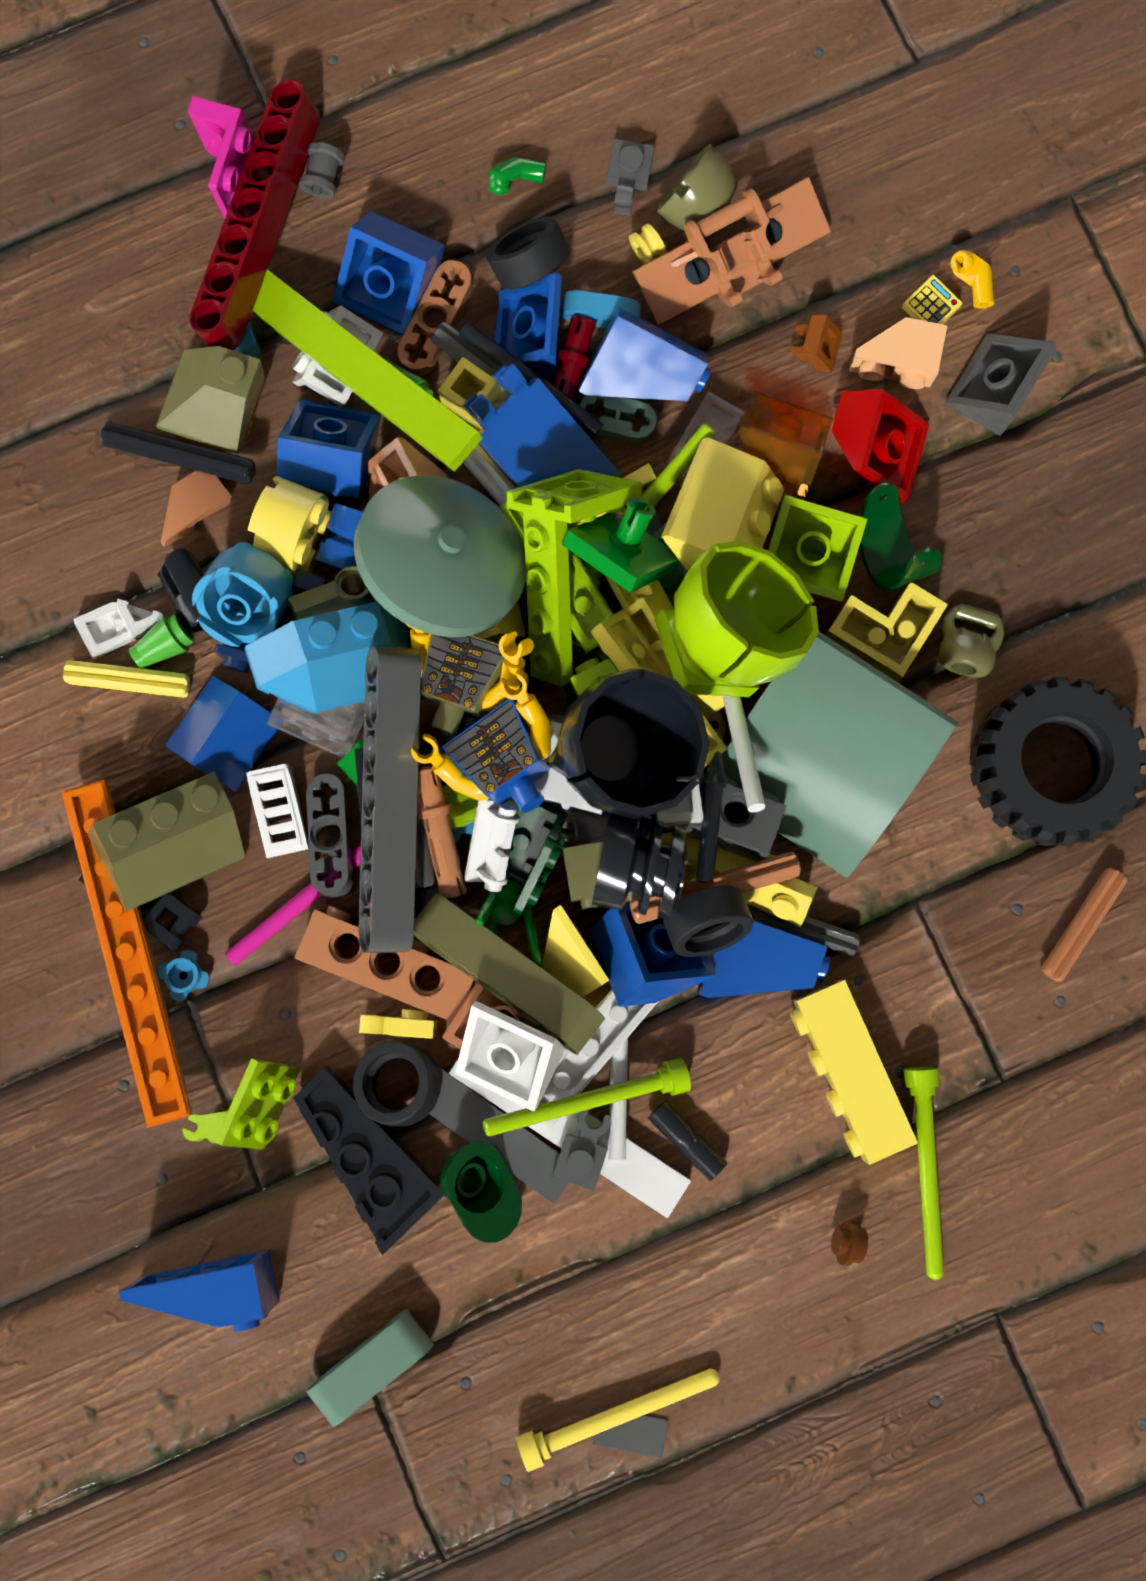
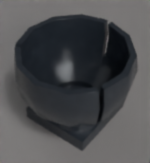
M630 668L600 676L566 709L557 746L546 765L562 774L567 779V783L594 808L633 820L670 810L676 807L700 783L697 779L703 776L710 743L701 707L676 680L645 669Z

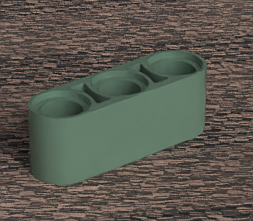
M405 1309L316 1380L306 1392L331 1426L335 1427L422 1358L434 1344L410 1312Z

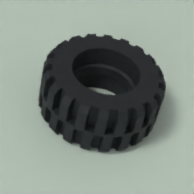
M1054 677L1047 682L1041 679L1009 695L987 714L988 719L979 725L974 736L978 742L977 746L971 748L970 762L975 763L976 771L971 773L970 776L972 785H979L983 796L977 799L982 808H991L995 813L992 820L1000 828L1008 826L1013 830L1012 836L1022 841L1032 839L1035 841V845L1051 846L1060 844L1063 846L1100 836L1102 832L1111 830L1123 821V814L1133 811L1139 801L1134 795L1137 791L1143 790L1146 785V775L1140 773L1141 766L1146 765V750L1140 751L1138 743L1139 740L1145 738L1141 726L1133 729L1128 718L1134 715L1126 704L1118 708L1113 703V700L1116 698L1114 693L1106 688L1097 692L1093 690V682L1081 678L1074 683L1070 682L1068 677ZM1047 723L1063 725L1078 734L1089 749L1093 764L1091 782L1086 792L1073 801L1059 803L1045 798L1031 786L1025 776L1021 758L1023 743L1026 736L1040 725Z

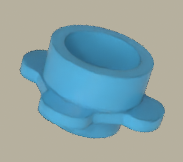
M184 950L181 952L180 958L162 963L158 970L159 977L164 979L166 986L171 990L170 996L176 1001L187 999L188 993L197 988L203 989L207 987L210 981L209 974L202 971L197 963L198 955L192 950ZM183 971L187 972L188 977L185 980L181 979L180 974Z

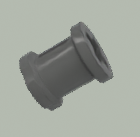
M313 142L308 147L310 161L306 175L300 177L299 187L312 196L330 199L335 196L336 187L333 183L337 168L344 163L345 155L338 148L330 144Z

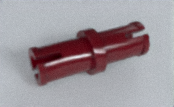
M573 315L570 318L563 350H559L557 354V363L559 364L553 386L573 401H575L582 371H585L589 365L587 353L597 325L595 321L587 317H583L582 322H579L580 316Z

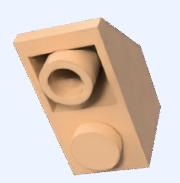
M905 317L857 348L850 363L849 371L858 373L859 377L869 381H880L883 378L900 381L901 386L909 389H922L924 386L931 387L939 372L947 325Z

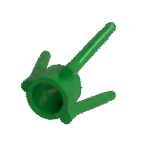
M508 879L507 884L502 886L500 892L489 891L476 919V924L479 926L483 925L486 918L491 914L488 930L495 935L497 934L499 924H513L521 916L514 912L513 909L523 886L514 880ZM526 903L521 914H523L532 961L540 966L542 961L532 913L533 906Z

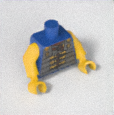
M517 670L516 676L521 681L522 688L518 690L511 689L503 677L500 682V690L508 700L442 746L446 752L445 754L441 755L438 752L437 741L429 734H424L423 738L433 746V751L429 755H421L411 746L413 758L419 763L433 764L432 770L454 791L480 802L491 799L499 805L513 798L521 812L527 813L537 808L544 801L543 795L534 782L550 770V767L546 765L548 762L546 758L551 753V722L535 695L528 694L527 692L529 684L528 675L522 670Z

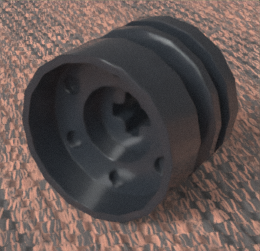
M609 813L592 905L621 910L630 891L638 893L639 914L646 915L650 897L655 896L659 897L657 918L668 920L674 904L681 895L688 861L686 844L687 826L675 824L669 844L661 842L664 828L663 821L657 820L648 840L640 838L639 818L633 820Z

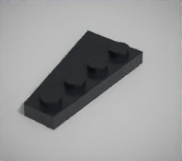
M327 1065L293 1099L320 1147H324L335 1166L333 1170L341 1184L344 1183L356 1203L355 1208L362 1221L366 1222L376 1239L375 1244L383 1256L444 1195L442 1194L440 1183L384 1124L369 1119L358 1107L354 1093Z

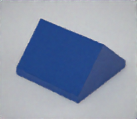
M556 272L526 287L514 290L504 289L499 291L495 342L542 377H555L558 365L557 354L559 351L563 294L562 275Z
M212 676L165 746L206 774L215 771L219 782L237 792L247 778L246 773L253 769L284 722L238 690Z

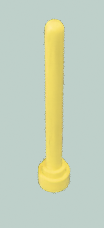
M707 1369L547 1435H544L543 1432L534 1434L533 1430L516 1437V1442L527 1472L545 1466L544 1461L552 1458L551 1453L715 1387L720 1381V1375L715 1369Z

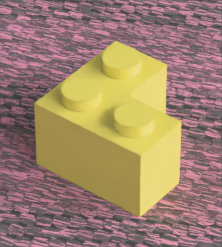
M910 582L886 617L851 595L825 636L898 682L908 670L948 604Z

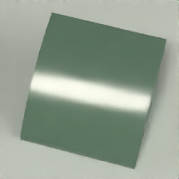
M819 632L798 666L777 680L771 681L746 718L761 789L776 796L779 800L778 803L787 806L777 832L848 879L912 793L956 728L958 721ZM731 741L727 747L728 749L721 756L726 777L735 781L738 788L743 789L733 741Z

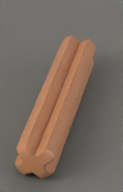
M1111 867L1103 871L1041 966V971L1047 977L1057 982L1065 979L1126 885L1128 878L1123 873Z

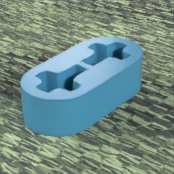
M572 290L564 294L561 317L570 322V318L573 315L580 316L579 322H582L583 317H587L596 322V327L607 329L618 307L640 318L642 306L638 301L631 298Z

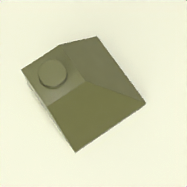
M220 346L185 349L158 419L157 428L238 455L265 381L260 359Z

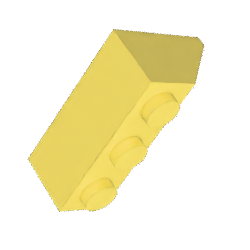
M704 438L699 444L661 537L687 571L690 570L700 555L715 544L740 540L763 548L777 508L782 500L784 488L766 461L714 439Z

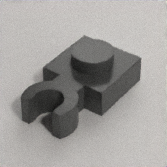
M589 1110L579 1112L577 1117L578 1126L581 1130L579 1137L566 1133L552 1177L594 1191L608 1151V1147L597 1144L598 1137L608 1131L611 1117L605 1114L602 1124L597 1128H592L586 1123V1116Z

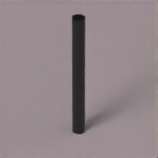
M469 321L463 326L459 332L461 338L500 367L503 364L507 366L514 364L524 376L527 384L533 378H539L583 430L593 437L597 435L604 423Z

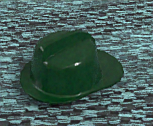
M473 1141L462 1146L457 1152L448 1153L445 1156L447 1161L441 1171L440 1186L442 1194L454 1208L464 1228L473 1238L484 1243H496L509 1237L520 1220L522 1198L518 1186L497 1148L485 1141Z

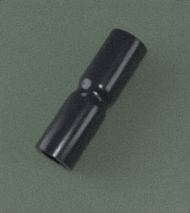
M666 1100L647 1118L674 1146L681 1149L682 1154L709 1181L713 1180L727 1165L728 1162L701 1135L695 1133L693 1127Z

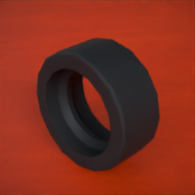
M544 216L527 221L508 231L490 247L486 259L503 289L514 290L536 283L555 271L569 256L570 246L557 221L553 217Z
M714 886L687 895L674 904L669 919L663 920L673 949L678 955L685 957L705 956L731 947L751 932L754 924L744 895L739 888L732 886Z
M401 1041L383 1042L370 1048L359 1060L353 1075V1093L358 1107L369 1119L384 1125L410 1126L423 1120L435 1108L441 1093V1075L436 1061L424 1049ZM393 1058H404L411 1061L419 1074V1088L416 1096L407 1107L401 1110H391L384 1107L376 1094V1079L380 1069L387 1061Z

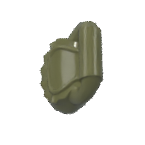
M963 603L951 607L943 619V640L938 649L939 663L951 672L968 677L979 678L991 674L996 663V653L1002 645L1005 634L1002 619L997 613ZM957 619L994 630L991 637H988L984 633L979 634L966 630L963 627L956 628L954 620Z

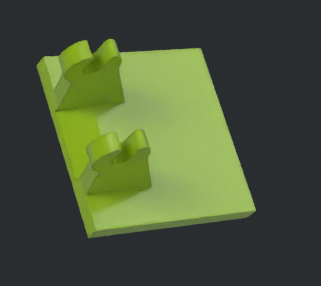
M251 1058L229 1110L188 1116V1120L196 1123L198 1129L195 1132L189 1128H183L184 1137L189 1141L199 1142L206 1138L210 1142L221 1146L265 1150L267 1144L277 1133L278 1119L285 1103L294 1094L296 1089L295 1080L300 1069L290 1065Z

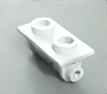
M491 799L478 801L464 877L465 882H485L484 888L492 892H500L502 886L507 884L506 870L515 824L519 823L520 819L519 815H517L518 806L514 799H510L500 805Z

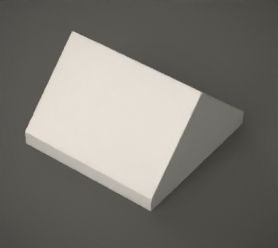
M475 1001L471 1006L455 1074L527 1109L535 1111L560 1062L565 1048L556 1038Z

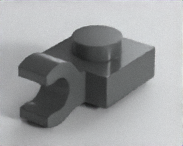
M614 139L607 174V185L617 186L614 214L630 216L634 191H647L654 155V145Z

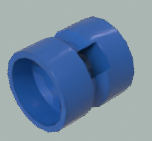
M334 504L327 524L332 533L330 537L322 538L315 558L316 561L338 570L357 566L354 555V535L357 523L363 512L340 504Z

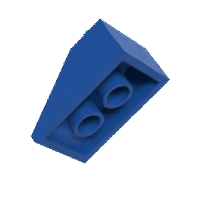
M270 1249L144 1275L119 1291L120 1301L218 1328L232 1325L234 1332L260 1326V1320L268 1317V1313L279 1302Z

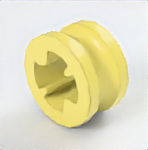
M649 224L642 226L640 234L634 232L629 235L632 249L643 264L667 253L659 234Z

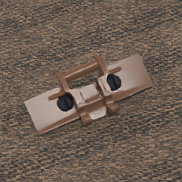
M809 177L762 202L753 189L743 192V198L697 223L691 220L684 224V230L688 238L685 243L633 270L632 272L656 325L671 319L715 294L719 296L722 303L731 308L743 301L741 294L760 283L772 286L783 280L781 272L779 270L776 271L772 264L831 232ZM745 216L748 222L747 229L710 249L708 248L704 240L705 237Z

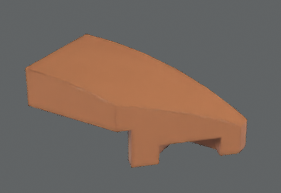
M194 471L172 485L161 538V544L164 547L193 532L197 522L230 504L232 496L217 476Z

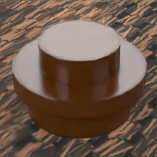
M846 1220L840 1228L835 1229L832 1235V1253L836 1254L840 1265L850 1266L853 1263H861L868 1249V1233L865 1228L859 1227L856 1222Z

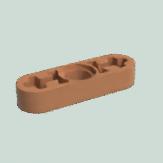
M450 260L442 263L436 269L398 345V357L402 368L417 376H423L431 372L443 351L431 341L432 335L437 328H430L423 322L425 314L432 309H440L447 315L446 322L454 327L472 292L471 274L463 263ZM455 275H459L462 286L454 285L448 295L449 304L443 299L447 292L444 279L452 280ZM417 331H420L427 338L423 346L424 354L427 358H418L415 363H412L408 351L416 352L419 349L422 338Z

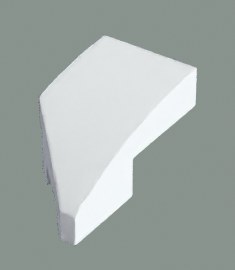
M117 599L116 603L111 602L74 618V624L92 659L95 660L143 636L163 615L161 612L155 610L150 612L129 605L127 601Z

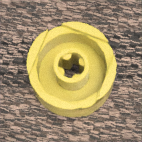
M276 476L273 478V481L277 486L275 488L266 486L253 510L248 526V531L255 533L252 546L273 556L293 574L296 569L311 573L317 563L315 558L318 550L315 549L321 534L326 536L330 531L327 524L332 511L328 510V498L322 493Z

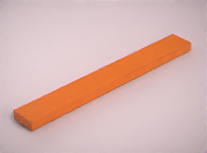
M103 779L61 791L147 1128L188 1117L193 1114L140 906L125 912L88 835L93 823L115 814L108 783Z

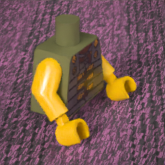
M407 625L412 628L410 630L411 648L418 650L421 660L420 693L432 702L439 704L431 727L456 736L464 713L483 718L508 700L500 690V682L503 677L511 689H520L521 681L517 678L516 671H524L525 660L522 657L528 655L534 649V643L530 638L522 640L517 647L515 643L517 631L505 634L501 637L499 644L472 635L465 637L437 636Z

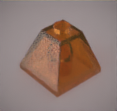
M754 391L738 434L750 455L766 461L776 478L780 480L784 488L783 494H797L806 497L821 459L833 417Z

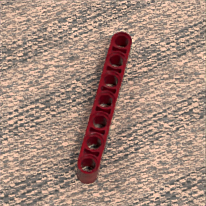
M286 79L279 82L270 93L190 313L189 321L191 327L209 347L220 346L234 351L243 339L308 156V147L313 142L320 123L319 110L304 86L295 79Z

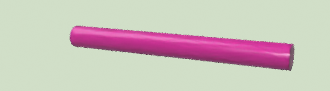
M359 844L352 849L353 870L360 865L361 846ZM332 865L330 867V875L323 877L322 881L333 887L334 881L341 878L342 874L334 870ZM310 883L226 951V957L234 966L238 965L319 899L322 894Z

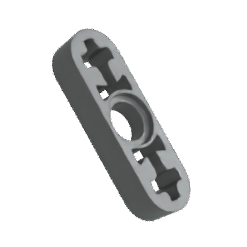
M326 773L314 777L308 784L306 791L310 880L313 887L323 896L337 899L350 891L354 881L350 800L346 785L335 775ZM326 786H330L337 792V795L330 797V810L335 814H339V816L327 815V805L319 798V795L326 792ZM329 825L338 826L341 831L339 841L331 847L322 846L319 841L321 831ZM322 855L333 857L334 870L342 874L341 878L334 881V887H330L325 881H322L323 877L330 875V862L325 858L320 859Z

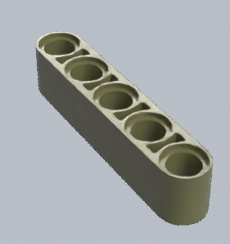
M435 893L414 919V936L545 1034L556 1038L564 1048L573 1054H579L605 1020L602 1013L593 1005L486 927L477 925L475 919L443 896Z

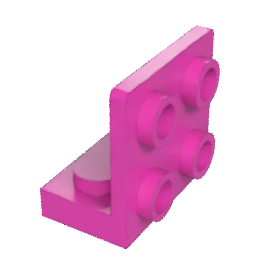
M192 96L188 113L205 149L209 154L217 158L209 181V189L225 219L254 140L252 131L248 127L241 109Z

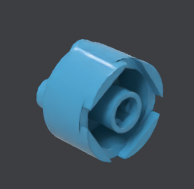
M240 542L234 547L224 550L212 562L195 586L192 594L193 606L196 603L200 615L198 621L201 627L219 642L240 647L242 643H252L273 632L289 606L288 598L292 597L293 575L273 556L254 548L249 543Z

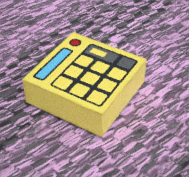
M932 275L904 302L902 309L913 319L944 324L960 309L963 303L938 278Z

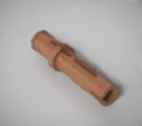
M432 765L418 768L417 792L420 808L417 809L418 819L423 820L432 864L437 878L439 895L444 898L457 897L465 894L467 888L462 875L459 855L449 816V813L452 812L451 803L446 802L441 778L432 770Z

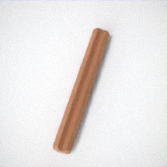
M788 852L714 874V882L711 884L696 882V880L683 883L681 895L677 901L694 892L714 886H732L739 888L742 893L789 880L800 875V863L794 852ZM638 897L630 901L631 913L636 923L641 924L658 919L659 897H650L646 915H641L638 912Z

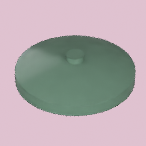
M428 475L411 476L396 480L380 489L371 498L357 523L354 535V555L364 584L385 610L417 630L444 637L476 635L491 629L501 622L521 596L527 572L525 552L521 539L504 512L489 498L468 485L452 479Z

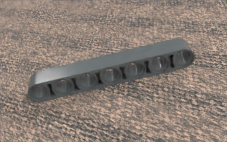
M372 646L366 658L359 894V943L364 953L409 952L413 943L418 761L412 756L411 746L419 753L421 660L419 652L415 648Z

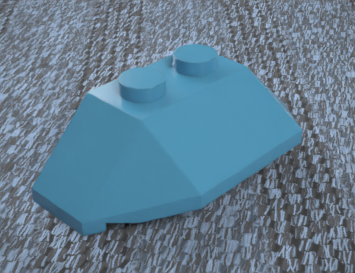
M376 601L292 621L246 645L244 649L258 690L267 694L271 693L288 703L317 714L365 702V668L367 653L370 647L411 648L410 630L412 628L394 617Z

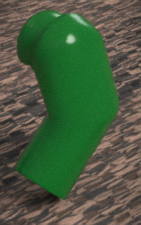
M511 157L491 167L487 175L490 178L488 189L491 193L506 195L510 190V181L516 179L543 184L547 163Z

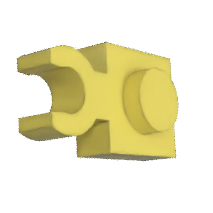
M402 1009L401 1017L364 1014L360 1017L359 1033L433 1039L436 1037L438 1020L427 1019L428 1012L424 1010Z

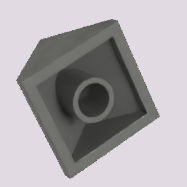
M987 333L946 400V403L949 407L1001 436L1017 415L1057 346L1051 341Z

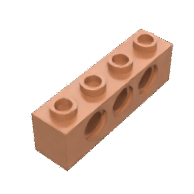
M328 906L326 913L314 909L294 957L295 959L451 1022L453 1021L471 993L475 984L474 980L447 960L444 961L429 955L431 949L413 939L409 952L397 953L400 958V966L391 975L384 974L378 966V959L382 953H364L360 947L356 956L347 959L339 952V942L347 934H353L359 940V926L350 923L352 914L332 906ZM429 965L435 967L441 977L438 987L433 991L424 990L418 983L420 970Z

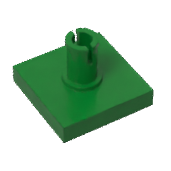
M630 499L624 516L618 512L606 513L597 517L592 522L583 523L568 529L562 542L563 546L629 593L674 572L680 562L670 548L646 532L651 519L655 515V509L650 505L646 512H644L643 510L648 502L641 499Z

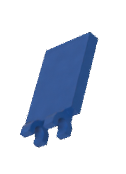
M503 364L492 375L496 382L510 395L496 410L483 394L479 396L473 394L462 405L466 412L482 427L479 433L483 439L479 444L518 488L577 469L614 477L620 474L539 378H533L527 384L524 376L514 364L509 366Z

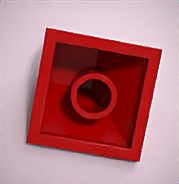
M883 389L842 392L831 431L852 468L875 485L884 482L894 483L899 490V501L909 502L930 424Z

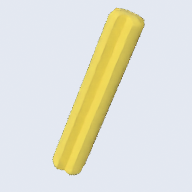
M73 660L65 663L63 672L64 681L72 685L183 698L188 696L190 690V677L184 673Z

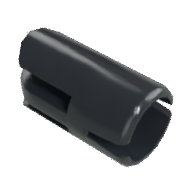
M183 548L176 549L170 553L158 573V577L186 629L191 633H195L204 629L198 621L200 615L196 603L193 606L192 594L204 573L193 554Z

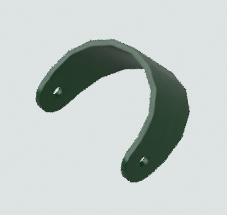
M884 482L874 487L867 495L861 517L868 519L860 548L863 563L870 579L879 589L891 592L908 585L910 582L913 583L938 573L941 567V554L939 550L930 547L917 553L909 538L900 511L899 490L897 486L892 482Z

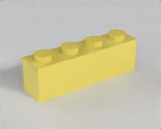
M837 980L792 1000L796 1009L790 1012L792 1021L799 1035L807 1034L814 1050L808 1052L809 1059L818 1077L823 1074L826 1076L831 1091L825 1094L835 1116L843 1115L850 1131L843 1133L853 1157L856 1158L861 1155L862 1160L870 1165L918 1144L846 981Z

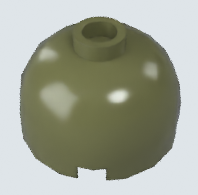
M711 144L707 145L691 162L693 165L684 175L682 174L658 206L657 212L680 230H684V224L693 220L697 223L732 204L730 201L736 191L735 173L730 163Z

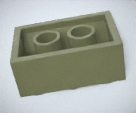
M215 771L97 821L91 825L88 833L125 912L245 858L234 810Z

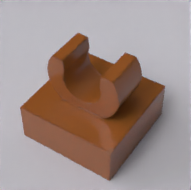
M812 314L809 325L801 324L796 326L795 332L802 339H805L804 345L801 347L791 346L790 352L796 359L808 361L817 372H832L843 333L828 315Z

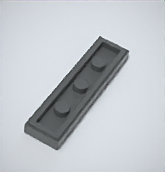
M439 1065L441 1093L435 1108L429 1114L469 1143L485 1141L495 1146L502 1155L510 1173L555 1204L569 1184V1182L552 1177L560 1152L526 1127L490 1137L487 1136L484 1131L483 1121L487 1118L506 1113L451 1076L447 1070Z

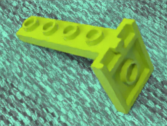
M577 469L507 491V508L523 512L525 566L527 568L529 638L534 643V649L530 653L531 677L563 686L571 681L570 677L573 676L568 548L562 545L568 531L567 523L592 522L598 514L624 511L625 505L628 504L630 499L642 500V482Z

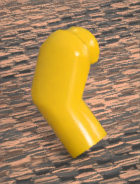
M959 250L955 252L950 260V266L958 278L972 287L974 308L984 309L993 306L995 303L991 266L970 251Z

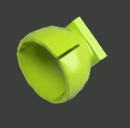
M740 540L715 544L700 555L674 595L675 610L663 609L654 618L673 679L688 694L750 697L759 689V684L777 680L795 669L807 654L819 633L816 606H811L814 600L798 574L772 552Z

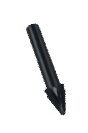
M719 751L715 752L702 782V785L705 786L696 882L707 884L714 882L723 788H726V784H728Z

